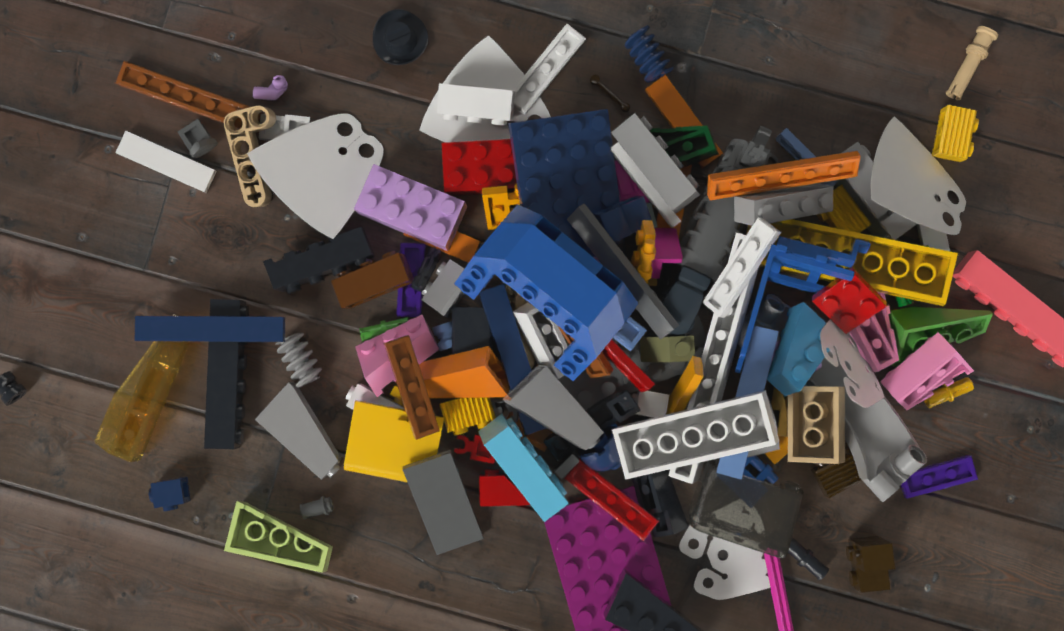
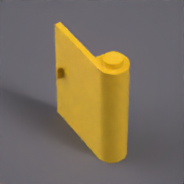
M355 400L344 470L407 482L403 466L438 454L444 417L435 416L440 429L439 432L416 440L414 439L404 409Z

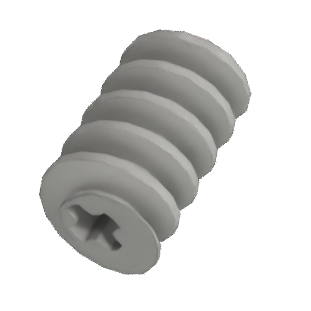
M303 332L293 334L285 338V342H277L275 344H281L277 349L278 354L286 353L281 359L282 362H291L286 367V370L295 371L290 378L292 380L300 379L295 385L297 389L320 378L317 375L322 370L321 367L313 368V365L318 361L317 359L308 358L313 351H304L308 341H299L304 335Z

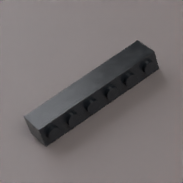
M210 299V316L249 317V306H246V301ZM208 342L204 449L234 450L240 448V444H243L244 429H241V419L245 417V405L242 404V394L246 392V380L243 379V370L247 368V355H244V345H247L248 342Z

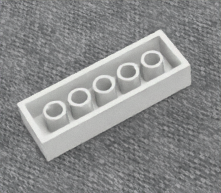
M766 390L622 425L612 430L625 479L769 447L779 442Z

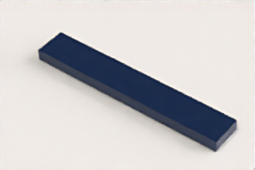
M500 284L482 290L479 295L511 391L532 370L505 286ZM517 410L525 435L546 428Z
M135 316V341L285 342V317Z

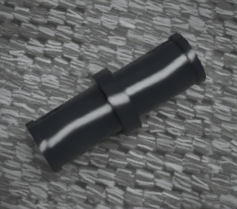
M788 536L781 544V548L797 560L796 563L800 567L804 566L818 580L823 579L828 573L829 568L813 556V552L810 549L806 550L792 536Z

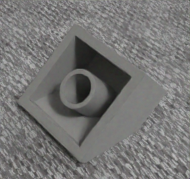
M451 259L448 263L443 262L436 271L438 277L434 283L429 282L424 291H422L421 294L424 295L422 301L448 318L452 312V307H456L465 294L454 284L464 268Z

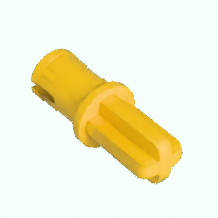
M965 377L955 381L948 387L943 384L941 388L933 390L934 395L924 400L929 409L948 400L953 402L954 398L973 391V382L969 377Z

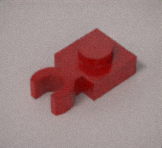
M475 434L474 441L469 440L465 435H457L456 439L463 440L465 447L463 449L454 448L455 453L464 454L468 451L471 452L470 459L495 463L494 457L484 446L480 435Z

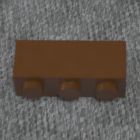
M391 251L382 255L383 259L375 263L373 260L360 264V269L353 272L352 270H346L337 274L338 278L331 282L341 308L352 309L412 284L414 277L406 256L396 253V251Z

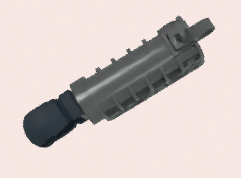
M760 125L749 144L742 139H732L725 147L713 173L776 164L778 162L777 157L769 153L770 150L765 148L772 130ZM708 184L679 241L683 260L682 263H673L680 267L675 276V283L669 287L661 301L679 324L677 328L669 333L672 335L686 334L694 327V319L703 299V291L708 288L710 282L715 283L721 275L730 256L736 233L741 234L744 226L743 223L734 221V197L709 200L707 196Z

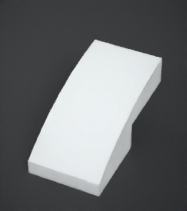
M261 114L260 124H263L266 121V114ZM276 115L274 126L270 129L259 131V139L270 141L288 131L310 123V117Z

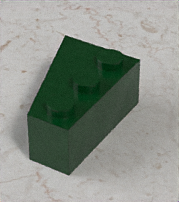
M688 126L670 129L652 128L650 130L655 138L660 136L667 144L668 148L665 149L670 157L675 154L684 167L719 155L708 126Z

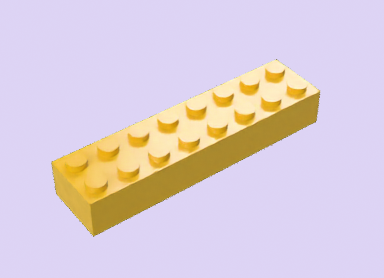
M793 219L770 223L781 232L779 235L781 237L850 254L855 239L870 242L871 245L866 254L857 253L852 267L877 292L940 306L946 304L958 253ZM748 225L747 233L751 229V225ZM769 252L767 253L759 267L765 268ZM836 264V267H840V268H844V269H848V270L851 269V268H849V267H845V266H841V265H837V264ZM781 266L780 269L782 272L805 277L809 274L785 266ZM821 274L819 280L829 282L837 279L825 274Z

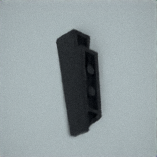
M643 416L635 418L632 422L634 423L649 419V417ZM668 470L632 478L639 506L659 521L652 530L654 538L674 535L688 529L686 517Z

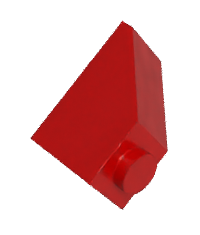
M487 469L485 474H480V506L530 505L512 480L505 473H500L499 469Z

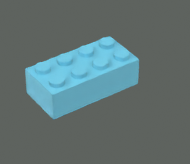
M501 414L478 431L486 449L544 522L569 504L565 498L567 491L563 484L551 472L542 456H538L526 436L521 438L523 434L511 417L506 419Z

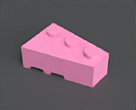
M879 293L886 300L885 294ZM889 306L849 332L857 344L860 355L867 361L873 372H879L899 361L894 329H891L888 315L890 314Z
M423 315L410 319L355 347L364 377L376 397L383 393L381 389L393 380L396 382L384 342L409 335L419 365L439 350L435 337Z
M938 332L933 337L928 338L917 351L908 355L897 368L889 371L880 382L906 410H909L933 396L932 390L943 384L948 387L954 383L953 378L963 372L968 375L974 372V370Z

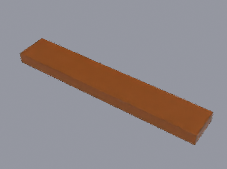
M123 61L115 82L119 86L223 124L227 114L250 107L127 61ZM262 112L258 114V122L260 120ZM239 117L235 120L234 126L237 129H241L243 121Z

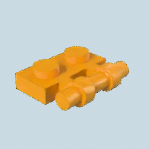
M516 184L515 191L512 193H508L507 186L482 188L488 230H494L513 210L510 209V205H520L518 187Z
M642 220L641 230L636 232V245H638L637 251H633L632 265L636 266L638 273L647 284L648 280L652 277L653 269L651 262L655 259L656 233L652 220Z

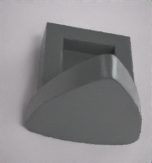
M199 119L178 131L193 159L207 154L218 144L216 139L210 136Z
M574 451L567 455L554 469V472L561 479L565 478L570 470L579 462L580 457L578 453Z

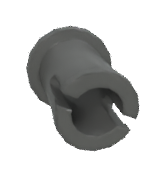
M321 496L320 500L300 504L303 519L321 514L327 516L334 510L332 499Z

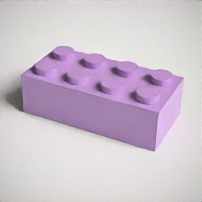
M375 164L372 166L354 207V210L363 217L446 251H449L467 209L465 201Z

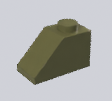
M666 335L661 340L658 336L641 337L639 340L640 362L690 361L692 356H695L694 335Z

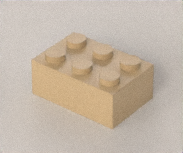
M804 386L800 392L788 395V462L829 464L845 462V387Z

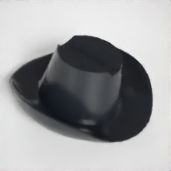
M395 9L386 12L377 20L373 30L374 49L377 55L389 64L405 65L415 61L422 55L428 44V32L424 23L416 15L406 10Z

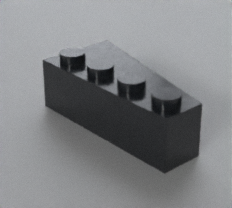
M359 227L336 235L334 239L329 238V243L327 244L324 241L308 245L303 253L301 250L290 251L283 254V260L274 262L270 258L264 260L263 263L273 289L282 292L287 291L288 294H292L302 290L301 285L309 282L311 285L325 281L324 276L332 273L334 276H338L337 274L346 271L347 267L355 264L357 267H360V264L370 261V258L375 257L365 229Z
M623 568L603 613L606 621L628 631H703Z

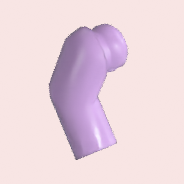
M282 75L273 77L274 80L268 88L254 87L253 98L262 100L278 99L287 90L288 83L285 77Z

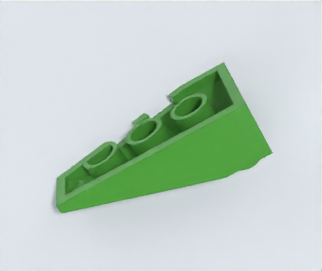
M909 307L890 311L889 320L891 329H894L899 361L891 365L893 367L899 366L908 355L917 351L928 338L933 337L938 332L948 343L955 341L958 344L985 333L993 313L987 310Z

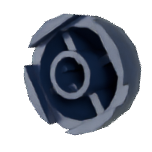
M616 423L602 430L604 433L599 437V442L593 448L587 450L578 448L579 457L591 469L608 471L611 469L616 470L621 466L612 431L618 427Z

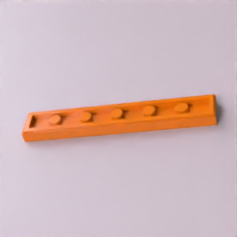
M858 151L708 174L707 196L709 200H716L857 177L861 155Z

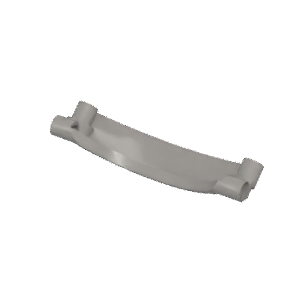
M768 294L760 303L754 325L779 331L778 341L782 338L780 334L782 329L785 328L788 319L786 315L791 307L782 302L777 296ZM752 310L744 318L737 343L741 348ZM835 346L833 347L839 365L835 367L824 358L821 362V369L814 372L804 385L845 387L843 378L847 377L859 388V385L847 376L841 366ZM830 350V351L828 352V355H829L831 358H833V354H832V352H831V350ZM845 361L846 367L851 371L850 364ZM849 386L851 393L856 396L853 387ZM845 389V440L853 455L859 477L884 502L900 488L899 486L927 463V457L885 396L877 403L864 408L854 402L848 396Z

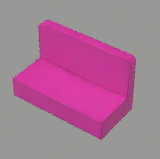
M654 228L656 233L655 259L651 262L653 269L651 278L660 279L662 263H682L683 256L675 228Z

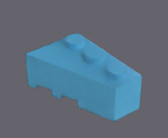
M804 302L788 309L786 315L788 319L785 328L782 329L780 337H782L778 350L775 351L767 380L784 396L800 392L825 358L821 346L820 332L826 325V322Z

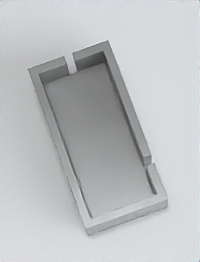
M856 142L842 153L859 152L861 157L858 176L840 179L835 184V187L843 185L871 222L867 229L872 236L896 240L917 223L871 200L873 161L870 158L869 150L864 145Z

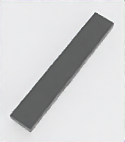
M585 204L579 206L567 220L600 263L625 283L639 303L636 309L661 340L677 328L679 324Z

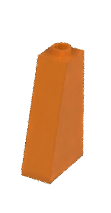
M489 346L424 361L419 365L430 399L505 397L510 390L502 363Z

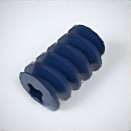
M647 25L630 35L624 46L626 49H631L629 53L631 57H637L634 63L636 66H641L639 69L641 74H647L644 80L646 82H653L670 73L674 67L665 68L669 63V59H660L665 52L664 50L655 51L660 44L659 42L651 44L650 41L655 35L645 34L650 28Z

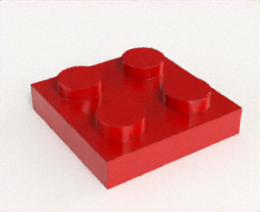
M853 267L850 269L855 272L852 281L837 278L812 296V302L845 334L887 307V301Z

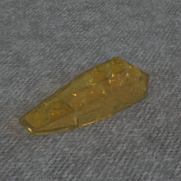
M153 341L113 395L94 440L97 445L107 453L128 462L142 459L190 341Z

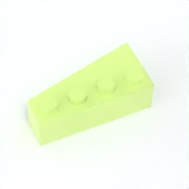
M237 501L224 551L323 573L328 570L333 546L244 501Z

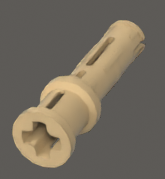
M985 26L977 27V35L972 44H969L966 48L967 56L946 92V95L950 98L961 100L980 61L987 58V51L990 45L998 38V33L993 29Z

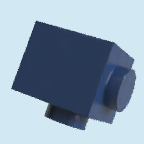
M188 477L151 483L149 499L153 503L154 508L163 507V511L179 509L178 504L191 501Z

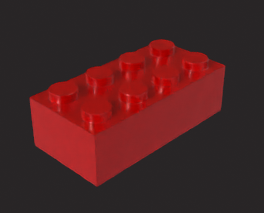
M511 139L442 143L444 193L451 196L482 194V188L507 186L508 193L515 191L517 180Z

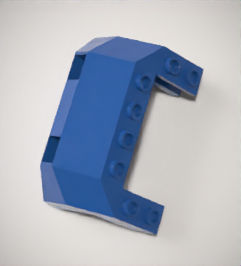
M518 204L476 252L454 283L463 293L474 300L494 275H496L520 294L523 299L542 312L545 317L549 318L566 334L570 335L574 340L567 346L563 352L564 354L555 362L554 366L572 381L598 357L639 304L625 283L541 214Z

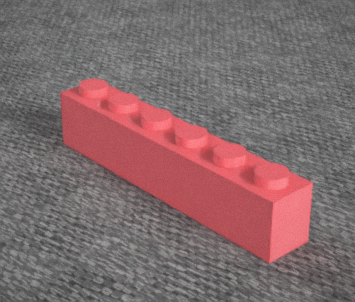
M980 251L968 252L953 272L952 277L956 279L955 283L962 289H969L975 294L974 298L978 302L995 310L994 314L1004 321L1008 320L1014 325L1013 329L1018 334L1028 336L1034 341L1032 344L1042 352H1048L1053 356V362L1064 367V318Z

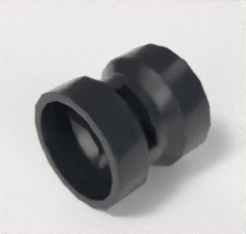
M11 371L0 375L1 400L6 406L15 403L26 394V388L16 382V377Z

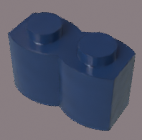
M644 196L628 198L593 214L616 245L625 242V237L631 234L636 236L637 230H641L642 220H652Z

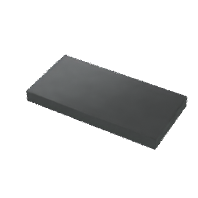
M450 450L403 466L404 475L436 555L483 539L482 531Z

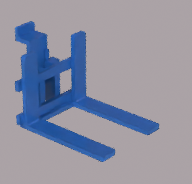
M779 236L777 245L771 244L735 372L740 374L767 281L815 294L826 287L816 284L821 274L852 281L855 272L836 267V264L852 268L857 253L866 254L870 248V242L855 239L850 254ZM781 266L809 273L806 281L779 274Z

